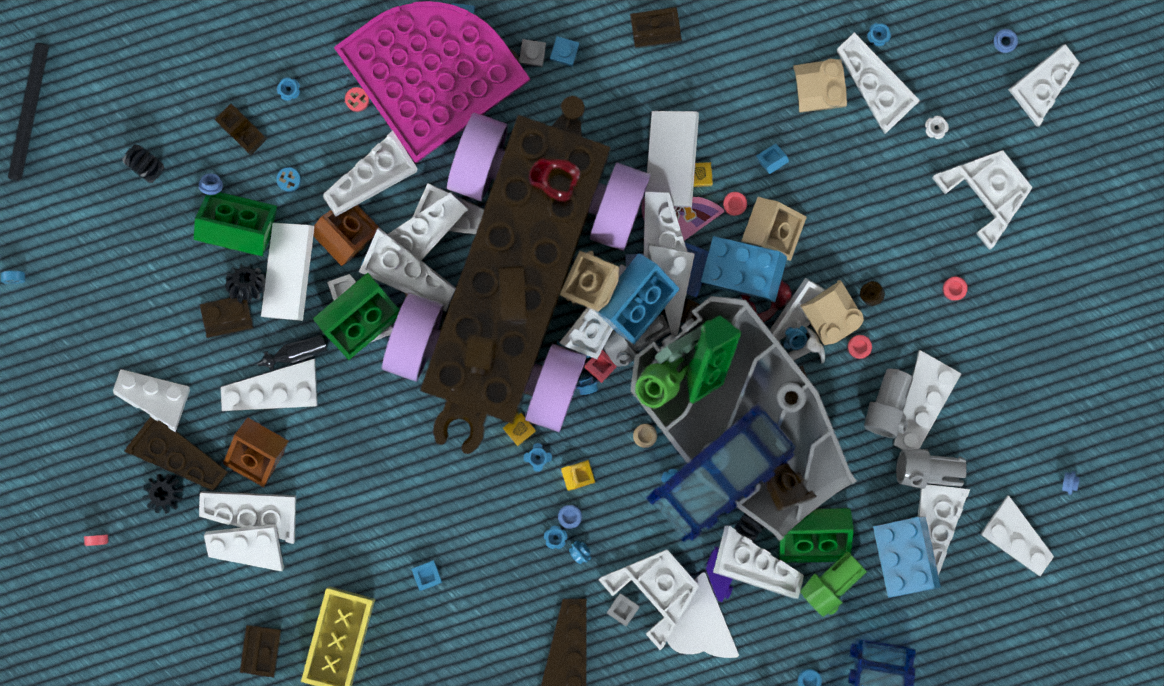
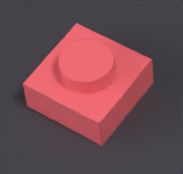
M602 350L597 359L592 357L584 368L602 383L617 366Z

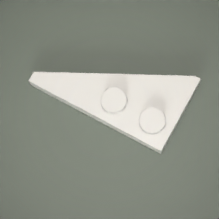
M649 244L648 248L652 261L680 288L665 307L671 334L674 333L677 336L694 253Z
M807 278L804 279L769 330L779 343V340L786 337L785 330L792 327L794 329L810 325L800 305L805 304L825 291L824 288Z

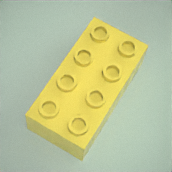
M330 586L326 588L301 682L315 686H352L373 610L374 598Z

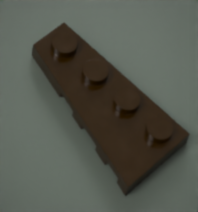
M757 416L742 420L735 425L778 511L811 501L817 497L812 490L808 491L802 483L804 478L799 472L795 474L787 463L789 458L784 452L782 453L775 447V439Z
M152 417L147 420L124 450L128 454L182 476L212 491H215L229 473L228 470L179 432H174L166 424Z
M563 598L541 686H586L587 598Z

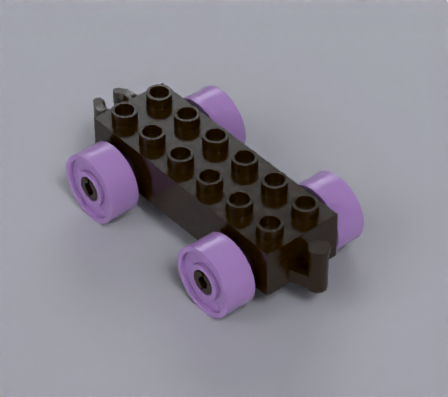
M569 96L562 101L560 107L562 115L552 126L518 115L506 150L503 147L508 132V124L475 112L471 115L460 140L449 174L447 189L479 201L484 199L491 181L494 179L492 190L442 330H439L444 305L409 293L394 324L382 364V370L417 382L427 360H430L420 391L446 400L443 411L439 413L434 422L433 434L438 445H444L447 442L450 423L454 420L462 419L469 424L470 435L463 442L461 449L464 454H471L479 448L484 439L485 422L488 415L514 424L525 394L532 396L525 421L560 432L587 355L552 343L544 366L536 364L589 213L596 215L590 240L624 251L651 174L616 163L608 185L600 183L610 156V147L582 137L581 122L583 121L585 106L584 102L577 96ZM541 159L565 160L574 164L579 169L578 181L573 186L572 195L568 200L560 201L554 199L543 189L530 183V170L537 161ZM554 168L548 175V183L553 189L568 192L574 177L563 169ZM524 266L526 319L502 320L499 267ZM469 335L496 341L491 371L485 370L484 375L470 372V367L465 366Z

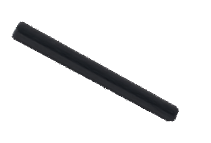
M36 43L34 47L8 173V179L13 181H21L23 177L49 51V45L44 43Z

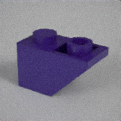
M714 546L705 569L716 599L723 602L724 598L728 599L734 586L730 584L733 579L713 573L719 547Z

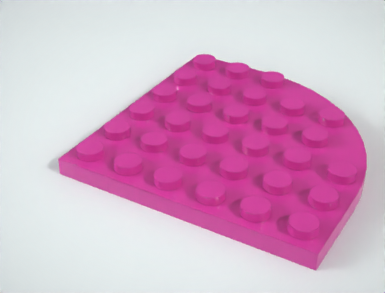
M413 2L412 4L391 8L370 20L334 47L415 163H418L466 128L474 112L484 115L531 80L505 42L485 21L463 8L442 2Z

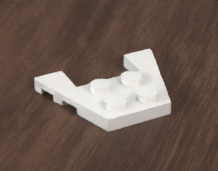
M1003 150L938 173L932 177L944 194L965 179L994 215L995 219L976 233L989 250L995 246L1008 223L1033 188Z
M667 549L599 579L612 596L632 580L660 611L664 618L646 633L659 650L664 647L682 613L699 587Z

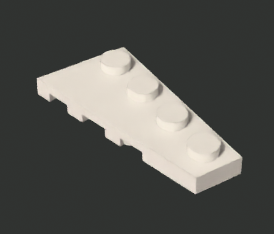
M855 33L836 50L884 134L920 101Z
M451 192L388 235L418 259L422 260L469 207Z
M377 229L359 272L363 274L369 273L372 278L404 293H412L443 304L444 311H446L456 288L383 230Z
M621 265L619 267V277L627 268L626 266ZM587 307L560 343L565 347L597 359L613 329L593 309Z
M921 350L918 351L917 361L912 373L913 381L903 408V413L906 416V420H908V426L905 433H899L893 445L902 450L919 449L961 375L958 371Z
M316 359L221 387L222 411L318 406Z
M926 485V488L921 489L918 517H926L938 575L970 489Z
M200 492V517L241 528L276 524L278 539L292 544L295 543L296 495Z
M731 526L724 527L713 573L791 598H799L804 578L803 574L782 560L776 559L770 555V552L761 549L752 543V540L737 533Z

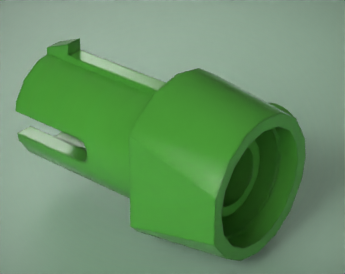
M679 357L672 363L668 360L662 364H651L644 369L635 385V393L642 404L652 408L660 407L677 395L680 382L688 374V365L684 366L679 372L676 370L684 361L682 357Z
M847 551L820 577L815 573L801 589L800 593L821 616L825 617L827 614H834L838 610L839 606L843 603L840 597L867 571Z

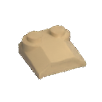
M828 59L826 61L793 66L797 83L799 113L847 106L846 85L841 59Z
M579 251L560 295L599 311L610 301L619 281V267Z
M838 280L836 284L805 304L800 305L823 345L837 343L857 330L864 321L862 312L855 305L841 280Z

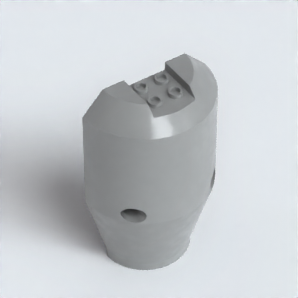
M711 296L692 311L698 319L694 321L691 318L680 327L683 330L677 336L674 333L669 335L661 342L664 345L662 348L654 341L634 357L631 392L640 402L635 393V385L645 368L651 364L658 363L654 356L667 345L701 327L707 320L711 321L720 315L739 329L742 333L725 382L721 387L692 404L689 402L686 376L680 382L677 395L664 405L652 408L647 407L641 402L640 404L704 484L773 532L780 541L814 509L843 488L854 484L857 480L849 470L818 391L746 300ZM695 349L687 354L683 353L681 357L684 361L676 368L678 372L686 365H688L689 372V363L694 357ZM788 391H795L798 394V401L795 404L785 402L784 396ZM757 416L775 439V447L782 453L784 452L789 458L787 462L795 474L797 472L801 474L804 478V481H802L808 491L812 490L817 497L811 501L778 511L735 425L742 420ZM712 451H717L721 454L722 460L718 464H712L708 460V454Z

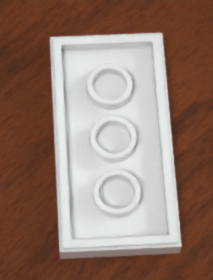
M652 111L647 167V173L651 174L646 192H669L673 207H692L699 113L695 111Z
M283 223L272 224L261 317L303 321L315 226Z

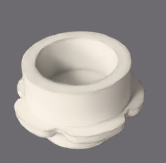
M941 116L929 118L925 124L927 127L926 134L931 138L935 137V139L943 138L949 128L948 123Z

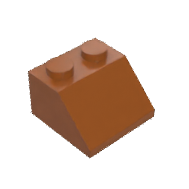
M356 205L338 216H335L332 210L321 216L314 225L313 237L343 266L357 256L373 240L379 227Z
M247 418L235 433L223 465L264 488L282 458L289 441Z

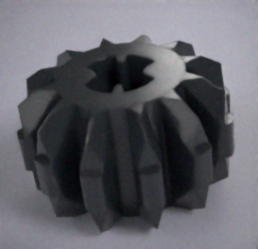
M134 144L131 149L129 148L123 158L124 164L148 183H153L156 178L158 179L164 170V165L161 161L137 144Z
M241 263L239 269L232 267L231 274L226 275L225 288L229 292L231 299L237 298L240 304L243 300H247L250 304L252 298L259 300L260 293H264L266 280L260 268L254 269L251 263L248 267H244Z
M157 474V481L149 478L148 481L152 487H143V490L149 492V495L143 496V500H151L147 507L152 508L155 506V513H160L163 508L165 514L170 513V507L174 510L178 509L175 500L181 502L183 497L177 496V493L184 491V488L175 487L179 484V479L171 482V474H167L165 479L162 474ZM161 488L168 491V496H165V500L164 497H159V492L162 491Z
M746 513L743 514L734 527L737 533L746 536L753 542L764 528L763 525Z

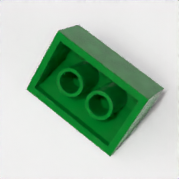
M222 192L214 195L206 194L195 217L194 240L263 257L270 240L277 206Z
M367 273L313 319L332 343L350 360L396 321L400 309L372 276Z
M720 315L711 321L707 320L701 327L702 333L695 345L694 357L689 363L690 369L687 375L689 402L692 404L724 384L742 333Z
M851 508L814 509L797 523L782 540L779 541L778 539L779 560L785 563L836 562L847 551L851 554L854 530Z

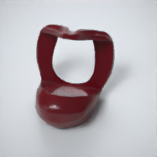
M541 159L532 166L529 181L533 186L543 189L550 197L566 201L572 195L573 186L578 181L580 171L574 164L565 160ZM552 169H563L574 177L568 192L553 189L549 185L548 175Z
M781 280L776 301L771 302L769 310L757 314L754 303L749 300L750 296L741 295L742 300H746L761 321L765 322L772 318L780 308L789 303L792 292L790 286Z

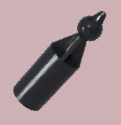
M320 331L285 343L274 355L265 351L263 352L264 356L257 362V365L273 370L276 362L293 364L327 352L329 350L323 332Z

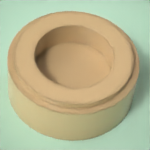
M642 424L635 429L633 438L638 446L648 448L656 442L657 432L653 426Z

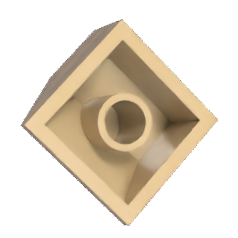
M757 197L741 241L746 244L780 251L788 256L787 260L791 261L807 217L778 201Z

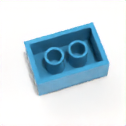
M713 236L701 282L709 287L775 302L788 256L780 251Z
M638 253L620 275L609 303L601 310L594 311L616 333L632 344H635L680 288L656 263Z
M915 517L873 527L888 598L941 588L926 517Z

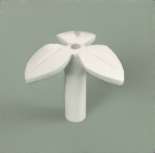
M806 327L807 333L810 336L806 345L799 350L789 352L788 355L794 361L809 352H818L821 364L825 362L824 347L819 342L817 334Z

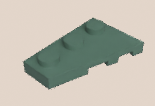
M701 327L667 345L654 356L657 362L662 364L669 360L672 363L681 357L683 353L687 354L694 350L702 333Z

